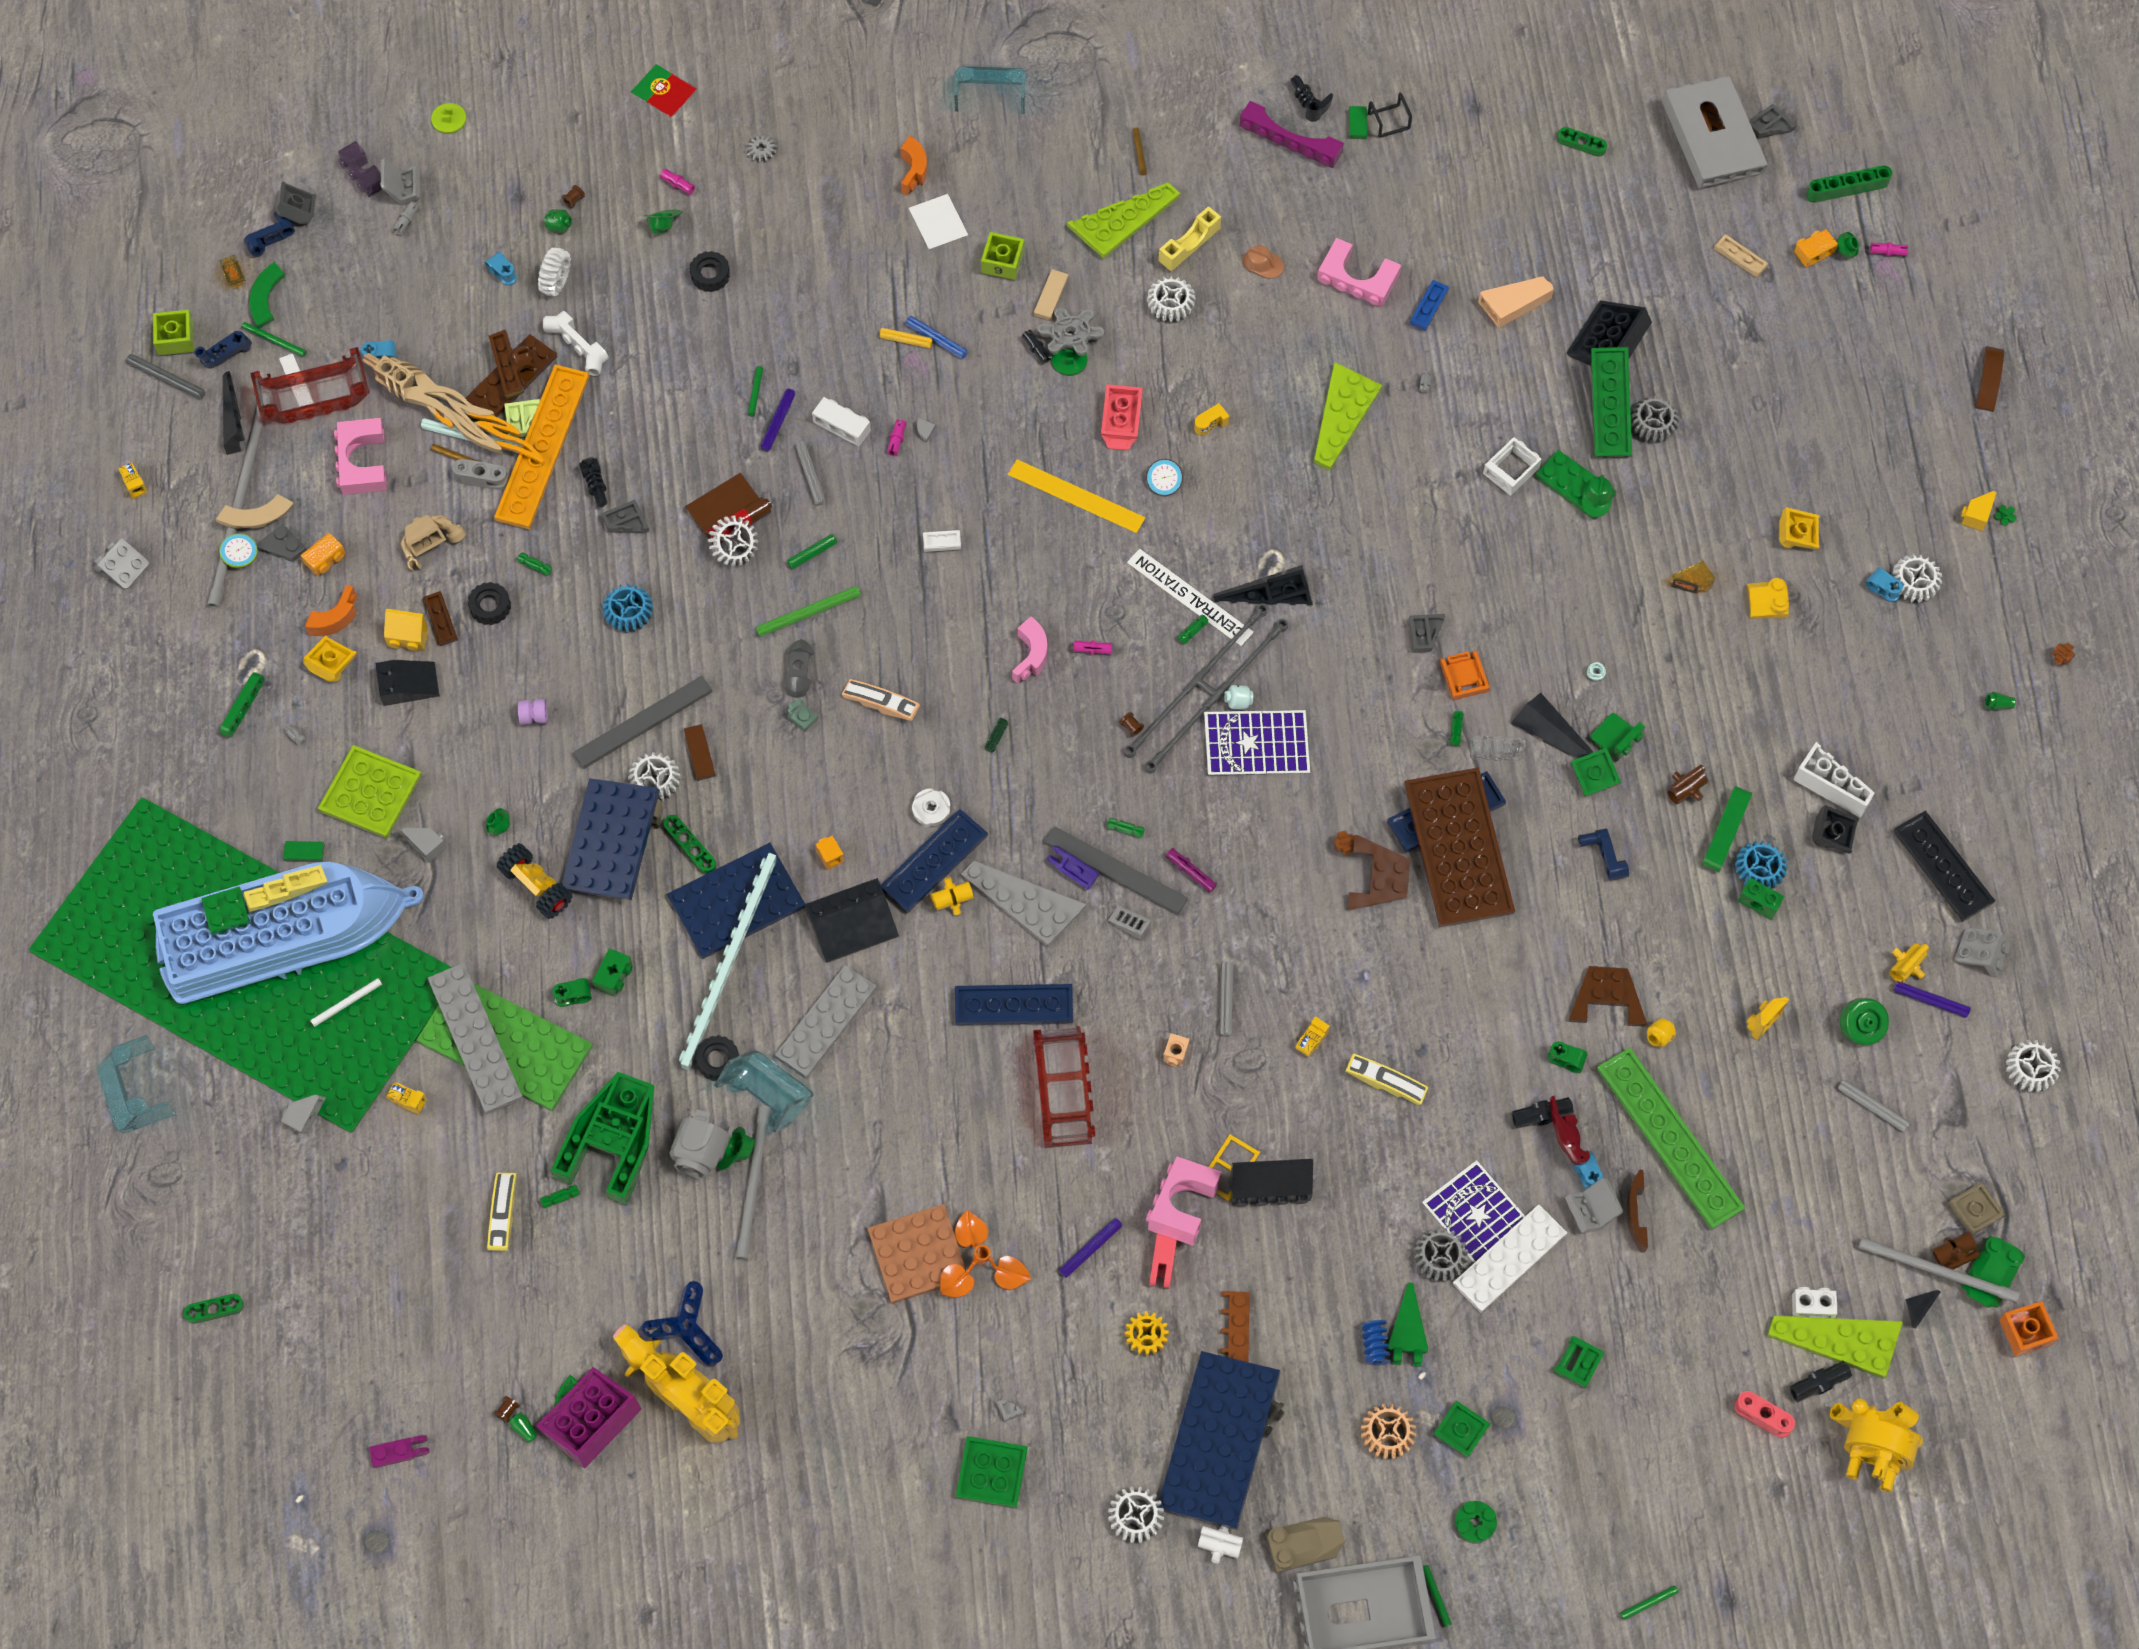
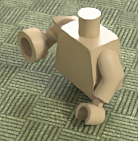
M425 515L421 518H414L413 522L405 527V535L401 541V547L406 559H409L407 563L408 568L414 572L413 566L416 564L421 569V564L414 559V556L417 557L446 540L440 528L447 530L446 536L451 543L461 541L466 535L463 527L452 524V521L443 515H432L431 517Z

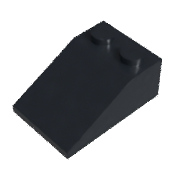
M389 660L375 663L379 695L383 706L440 696L435 662Z

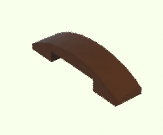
M1985 347L1984 365L1980 389L1977 395L1976 409L1994 412L2003 369L2004 349Z
M1639 1170L1636 1174L1627 1199L1629 1230L1633 1241L1641 1253H1645L1648 1248L1647 1227H1639L1637 1195H1642L1644 1191L1643 1170Z

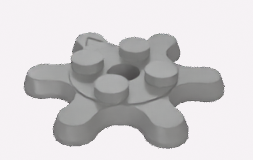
M1058 308L1054 311V316L1057 319L1054 324H1041L1037 328L1041 336L1053 338L1052 342L1048 344V350L1051 354H1057L1062 349L1069 350L1073 348L1078 355L1083 356L1088 351L1086 343L1090 339L1099 340L1104 335L1102 327H1092L1089 325L1094 317V312L1089 309L1083 310L1078 316H1070L1066 309ZM1072 331L1074 332V335L1069 334L1067 332Z

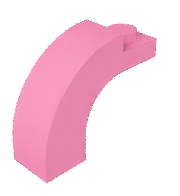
M1033 617L1028 618L1018 627V637L1028 645L1030 654L1012 671V679L1017 684L1022 680H1026L1031 672L1037 677L1043 670L1047 660L1046 634Z

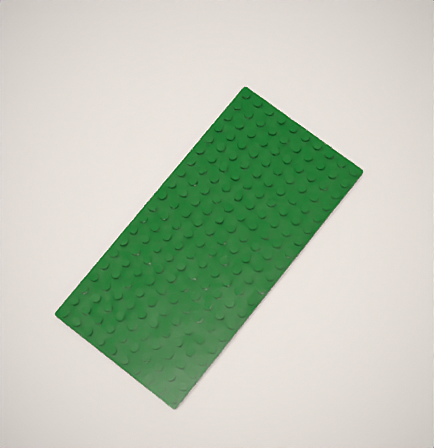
M140 798L30 946V952L294 1102L313 1095L326 1097L317 1115L352 1133L439 1005L428 977L452 967L393 934L386 932L375 942L355 953L302 968L300 975L295 970L285 973L287 979L275 976L186 1004L177 1003L168 991L159 970L166 966L165 963L158 964L154 911L280 872L153 802ZM377 978L382 983L381 986L314 1027L310 1020Z

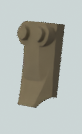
M1327 1517L1282 1528L1275 1527L1265 1532L1276 1574L1337 1558L1339 1550L1345 1544L1339 1521Z

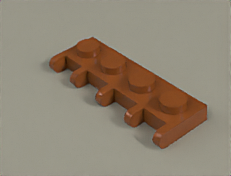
M1222 1291V1297H1229V1309H1221L1222 1315H1229V1328H1222L1220 1330V1334L1228 1335V1348H1221L1220 1354H1228L1229 1358L1249 1362L1250 1292Z

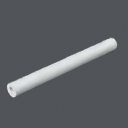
M377 978L310 1020L314 1027L378 988L382 983Z

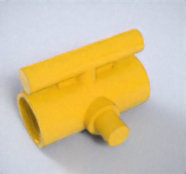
M951 877L944 878V889L931 893V900L937 911L950 907L954 915L961 914V903L974 899L971 886L968 881L955 885Z
M1914 943L1906 952H1901L1896 947L1891 953L1896 957L1897 963L1890 969V976L1895 981L1902 983L1911 974L1922 979L1925 973L1920 969L1921 966L1919 965L1928 956L1927 950L1929 946L1925 943L1922 945Z

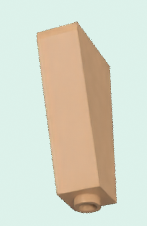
M1543 276L1480 292L1478 303L1497 327L1500 328L1551 300L1554 288L1551 282L1547 281Z

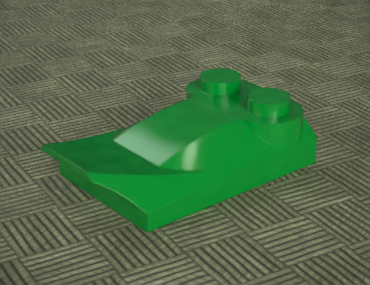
M1988 1236L1979 1253L1980 1257L1976 1258L1968 1275L2009 1288L2019 1267L2023 1263L2025 1255L2020 1249L1998 1237ZM1965 1284L1961 1286L1966 1291L1968 1297L1987 1308L1992 1306L1998 1308L2002 1301V1298Z

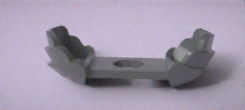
M800 639L794 642L787 651V654H790L788 677L784 679L787 693L795 698L805 696L809 690V685L811 684V680L807 678L809 655H814L812 647L805 640ZM801 661L804 663V667L801 670H796L793 664Z

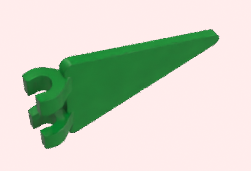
M1409 1282L1390 1338L1388 1350L1393 1351V1365H1401L1402 1352L1414 1353L1413 1366L1421 1367L1423 1353L1428 1352V1345L1414 1285Z

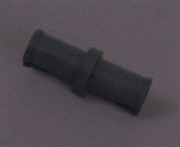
M1031 329L1025 331L1022 334V338L1030 346V351L1036 354L1042 364L1049 362L1051 356L1043 347L1042 341L1036 338Z

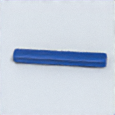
M909 316L906 320L907 326L925 337L932 338L933 342L957 357L964 359L967 355V349L915 317Z

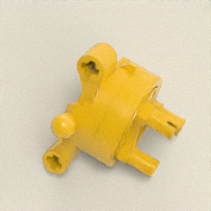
M1861 1398L1853 1401L1852 1409L1842 1403L1834 1404L1830 1410V1418L1845 1428H1849L1844 1445L1845 1450L1850 1454L1846 1477L1858 1480L1861 1465L1866 1462L1875 1465L1871 1476L1874 1478L1878 1476L1877 1479L1882 1480L1879 1489L1884 1492H1892L1896 1475H1899L1900 1470H1910L1913 1468L1918 1448L1923 1444L1922 1436L1909 1429L1917 1423L1919 1419L1918 1412L1903 1402L1895 1403L1886 1411H1878L1876 1406H1868L1867 1402Z

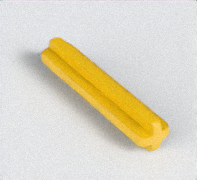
M881 328L879 335L883 339L924 348H931L932 338L887 328Z

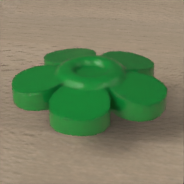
M2005 505L1999 506V512L1995 514V519L2001 520V524L2007 526L2009 522H2015L2017 518L2014 515L2015 508L2010 506L2006 510Z

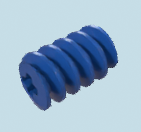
M1373 1320L1361 1326L1362 1331H1364L1362 1338L1364 1339L1363 1346L1365 1347L1364 1354L1366 1355L1365 1362L1367 1364L1386 1365L1390 1363V1360L1384 1359V1357L1390 1355V1352L1384 1351V1349L1389 1347V1344L1383 1343V1341L1388 1340V1336L1382 1335V1333L1387 1332V1328L1381 1327L1387 1324L1385 1320Z

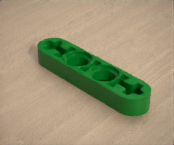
M256 672L251 674L220 727L221 735L228 738L234 735L263 686L265 679L263 675Z
M676 815L667 816L663 822L665 831L703 874L716 870V861L681 819ZM669 822L676 824L677 832L673 826L669 827ZM682 834L689 835V840L681 842L679 837ZM693 848H700L701 853L694 856L690 853ZM703 857L708 864H711L710 868L704 867V862L701 860Z

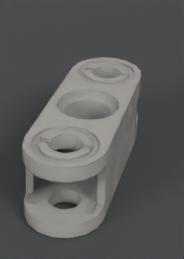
M459 459L452 466L455 479L461 484L502 490L506 488L509 481L506 469L501 465Z

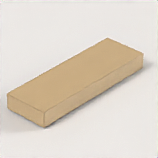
M1726 234L1714 246L1716 251L1756 278L1768 267L1769 263Z
M1051 270L1034 310V316L1051 321L1069 274Z

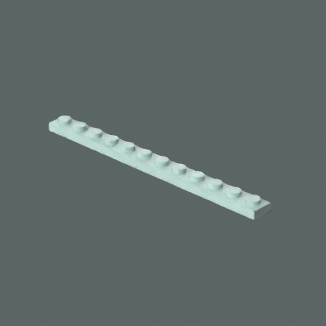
M769 853L767 858H763L761 862V873L756 875L753 881L754 890L752 893H748L745 901L747 903L746 909L741 910L738 917L740 921L738 928L734 927L731 938L733 940L731 945L727 944L723 955L726 957L723 963L720 962L717 967L716 973H718L716 980L713 979L711 981L709 997H705L701 1006L703 1012L701 1015H697L694 1026H696L695 1031L690 1033L687 1039V1044H689L687 1050H683L680 1055L679 1061L681 1062V1068L684 1070H690L696 1055V1049H698V1045L703 1039L776 864V855Z

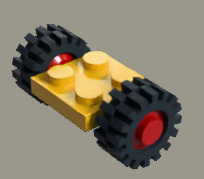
M517 843L512 848H508V851L503 853V857L499 858L500 861L497 862V869L507 879H514L516 876L535 896H540L538 898L539 901L536 902V908L547 919H552L558 916L560 912L562 913L563 909L567 908L568 903L571 902L572 893L562 883L556 884L552 877L547 876L543 872L544 869L536 863L531 864L533 854L523 844Z

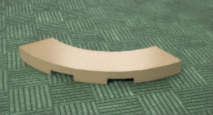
M277 494L269 503L255 509L243 510L225 505L216 518V522L237 529L239 527L252 529L264 527L285 516L293 507L294 502Z

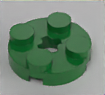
M1468 1501L1459 1508L1455 1517V1527L1463 1540L1473 1544L1482 1543L1490 1539L1496 1530V1513L1484 1502ZM1477 1517L1482 1522V1525L1473 1527V1522L1470 1519Z

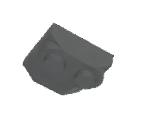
M282 181L275 211L279 216L293 220L298 224H307L313 218L316 195Z

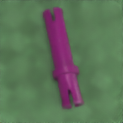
M1175 848L1170 849L1166 854V858L1178 866L1179 871H1184L1209 893L1216 888V882L1193 865L1188 857L1185 858L1177 852Z

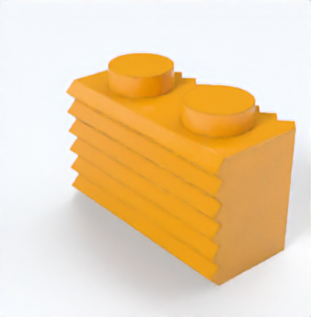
M1827 229L1821 232L1817 230L1811 237L1800 239L1796 243L1794 253L1804 266L1808 268L1834 254L1838 242H1836Z
M328 532L302 553L300 557L302 562L316 576L326 573L335 562L341 561L346 553L343 545Z

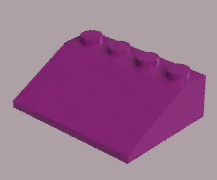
M593 1367L536 1427L569 1458L585 1469L642 1409L634 1395Z

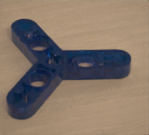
M691 1281L683 1288L676 1317L648 1320L638 1329V1334L644 1341L681 1337L694 1353L710 1367L716 1366L723 1357L720 1348L696 1323L703 1296V1287L697 1281ZM691 1288H693V1289H694V1293H696V1294L692 1297V1299L690 1298V1297L692 1296V1290H691ZM685 1304L693 1308V1313L685 1310ZM686 1319H688V1320L686 1321V1324H685V1327H686L687 1329H684V1325H683L682 1323H683ZM667 1324L671 1328V1333L665 1332L662 1325ZM694 1337L701 1338L703 1345H697ZM711 1354H714L715 1356L713 1359L710 1358Z

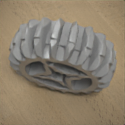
M1656 395L1653 396V399L1649 396L1645 400L1641 398L1639 403L1636 402L1631 410V428H1634V434L1640 433L1639 437H1646V442L1649 439H1652L1653 443L1657 439L1660 442L1664 438L1668 440L1670 435L1673 436L1679 426L1680 418L1678 410H1674L1675 404L1669 405L1670 401H1663V396L1660 399H1657ZM1642 413L1645 415L1644 421L1641 419ZM1665 417L1668 419L1667 425L1664 424Z
M1436 1228L1435 1233L1432 1230H1428V1236L1422 1234V1240H1417V1247L1414 1248V1252L1417 1253L1414 1255V1260L1418 1261L1416 1267H1423L1420 1271L1421 1274L1428 1272L1427 1278L1430 1279L1433 1275L1435 1276V1281L1442 1277L1443 1282H1446L1447 1276L1451 1280L1454 1279V1274L1459 1276L1461 1274L1460 1269L1464 1270L1466 1267L1464 1263L1468 1262V1257L1465 1256L1468 1254V1250L1463 1249L1466 1243L1460 1242L1461 1235L1455 1238V1232L1452 1231L1448 1234L1447 1228H1444L1443 1232ZM1437 1241L1446 1242V1244L1440 1245ZM1427 1246L1433 1255L1430 1261L1425 1256ZM1453 1248L1457 1254V1261L1455 1263L1449 1255ZM1438 1252H1445L1444 1257H1437ZM1436 1265H1443L1445 1268H1438V1267H1435V1266H1436Z

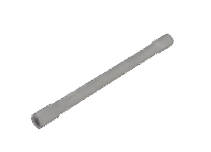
M760 1105L758 1110L756 1143L753 1149L741 1233L737 1245L736 1259L742 1261L748 1260L751 1227L766 1130L771 1107L766 1105Z
M1862 1237L1859 1245L1861 1250L1885 1256L2017 1304L2020 1295L2019 1291L1998 1286L1886 1247Z

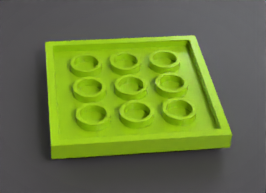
M353 745L321 801L318 811L388 839L422 773Z

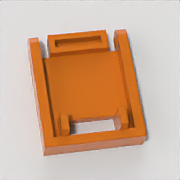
M1477 650L1472 651L1473 659H1471L1469 651L1447 656L1448 665L1444 658L1440 659V665L1453 701L1489 692L1490 687ZM1477 684L1476 688L1462 691L1463 687Z

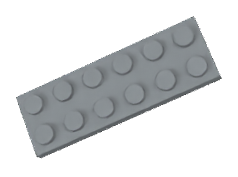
M845 965L775 1054V1058L807 1079L872 996L877 986Z

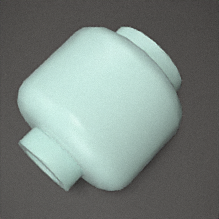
M1231 685L1229 690L1225 691L1224 701L1228 703L1231 709L1246 710L1253 703V691L1245 685Z

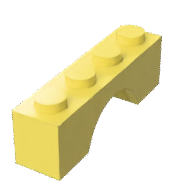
M1208 206L1196 217L1193 225L1184 236L1178 240L1170 239L1159 249V262L1172 272L1221 229V216Z

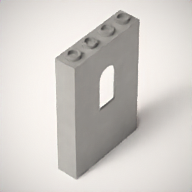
M1719 77L1712 81H1702L1693 85L1687 84L1680 88H1670L1665 91L1661 101L1698 188L1764 173L1768 165L1730 77ZM1703 102H1711L1716 106L1725 129L1709 131L1700 110V105Z
M1421 1556L1297 1573L1296 1580H1293L1294 1593H1298L1299 1601H1296L1298 1614L1302 1613L1303 1622H1300L1301 1634L1306 1636V1643H1303L1304 1649H1397L1432 1644L1436 1640ZM1367 1600L1370 1620L1334 1624L1328 1618V1609L1334 1604Z

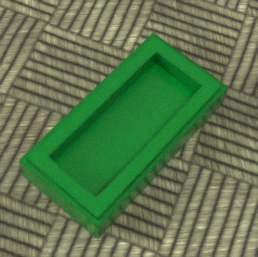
M1349 106V139H1367V106Z
M285 841L283 860L323 862L325 844L324 842Z

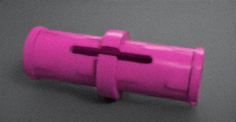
M666 168L660 174L661 179L688 195L692 194L695 190L694 184L689 183L681 175H676Z
M1871 242L1870 254L1906 257L1908 245L1892 244V242H1888V244Z
M896 419L893 432L890 433L887 454L891 456L893 452L894 456L898 455L900 444L904 441L903 434L907 425L905 420L901 419V423H899L900 419Z
M1075 640L1074 652L1090 653V655H1094V653L1111 655L1112 643L1095 642V640H1091V642Z

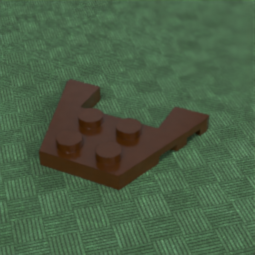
M1354 835L1352 853L1372 855L1369 894L1349 892L1347 910L1407 898L1411 859L1361 836Z
M1589 966L1569 1017V1022L1587 1023L1588 1004L1628 1007V1026L1645 1027L1646 1019L1628 968Z

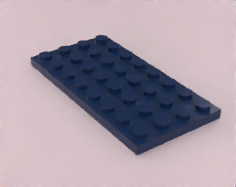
M1201 1351L1159 1498L1161 1505L1157 1506V1508H1163L1165 1512L1238 1530L1279 1381L1280 1370Z

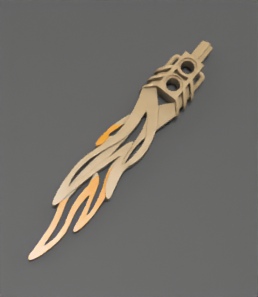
M370 353L364 355L362 362L373 368L376 375L375 380L387 387L391 394L394 391L396 396L399 398V395H401L405 402L427 407L444 425L451 429L454 428V425L464 437L484 449L499 454L503 453L502 449L511 450L529 457L540 464H544V460L539 452L526 441L498 431L501 430L521 437V433L517 428L495 417L493 411L470 404L463 395L453 389L436 385L427 376L426 372L421 371L409 362L400 361L394 357L388 358L385 355L381 359L376 358ZM432 397L447 401L453 411ZM469 417L485 421H477L473 423ZM481 429L487 431L488 433L502 440L522 445L528 450L518 447L516 445L494 440L490 436L485 434Z

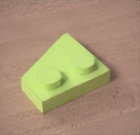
M540 399L505 404L506 421L520 431L521 437L527 435ZM508 433V435H510V436L517 437V438L519 437V436H516V435H513V434Z

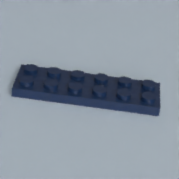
M1488 771L1481 773L1490 812L1506 805V800ZM1410 808L1387 819L1388 825L1405 853L1419 847Z
M959 809L881 884L883 892L909 913L988 836V832Z
M1072 984L955 986V1025L1073 1023Z

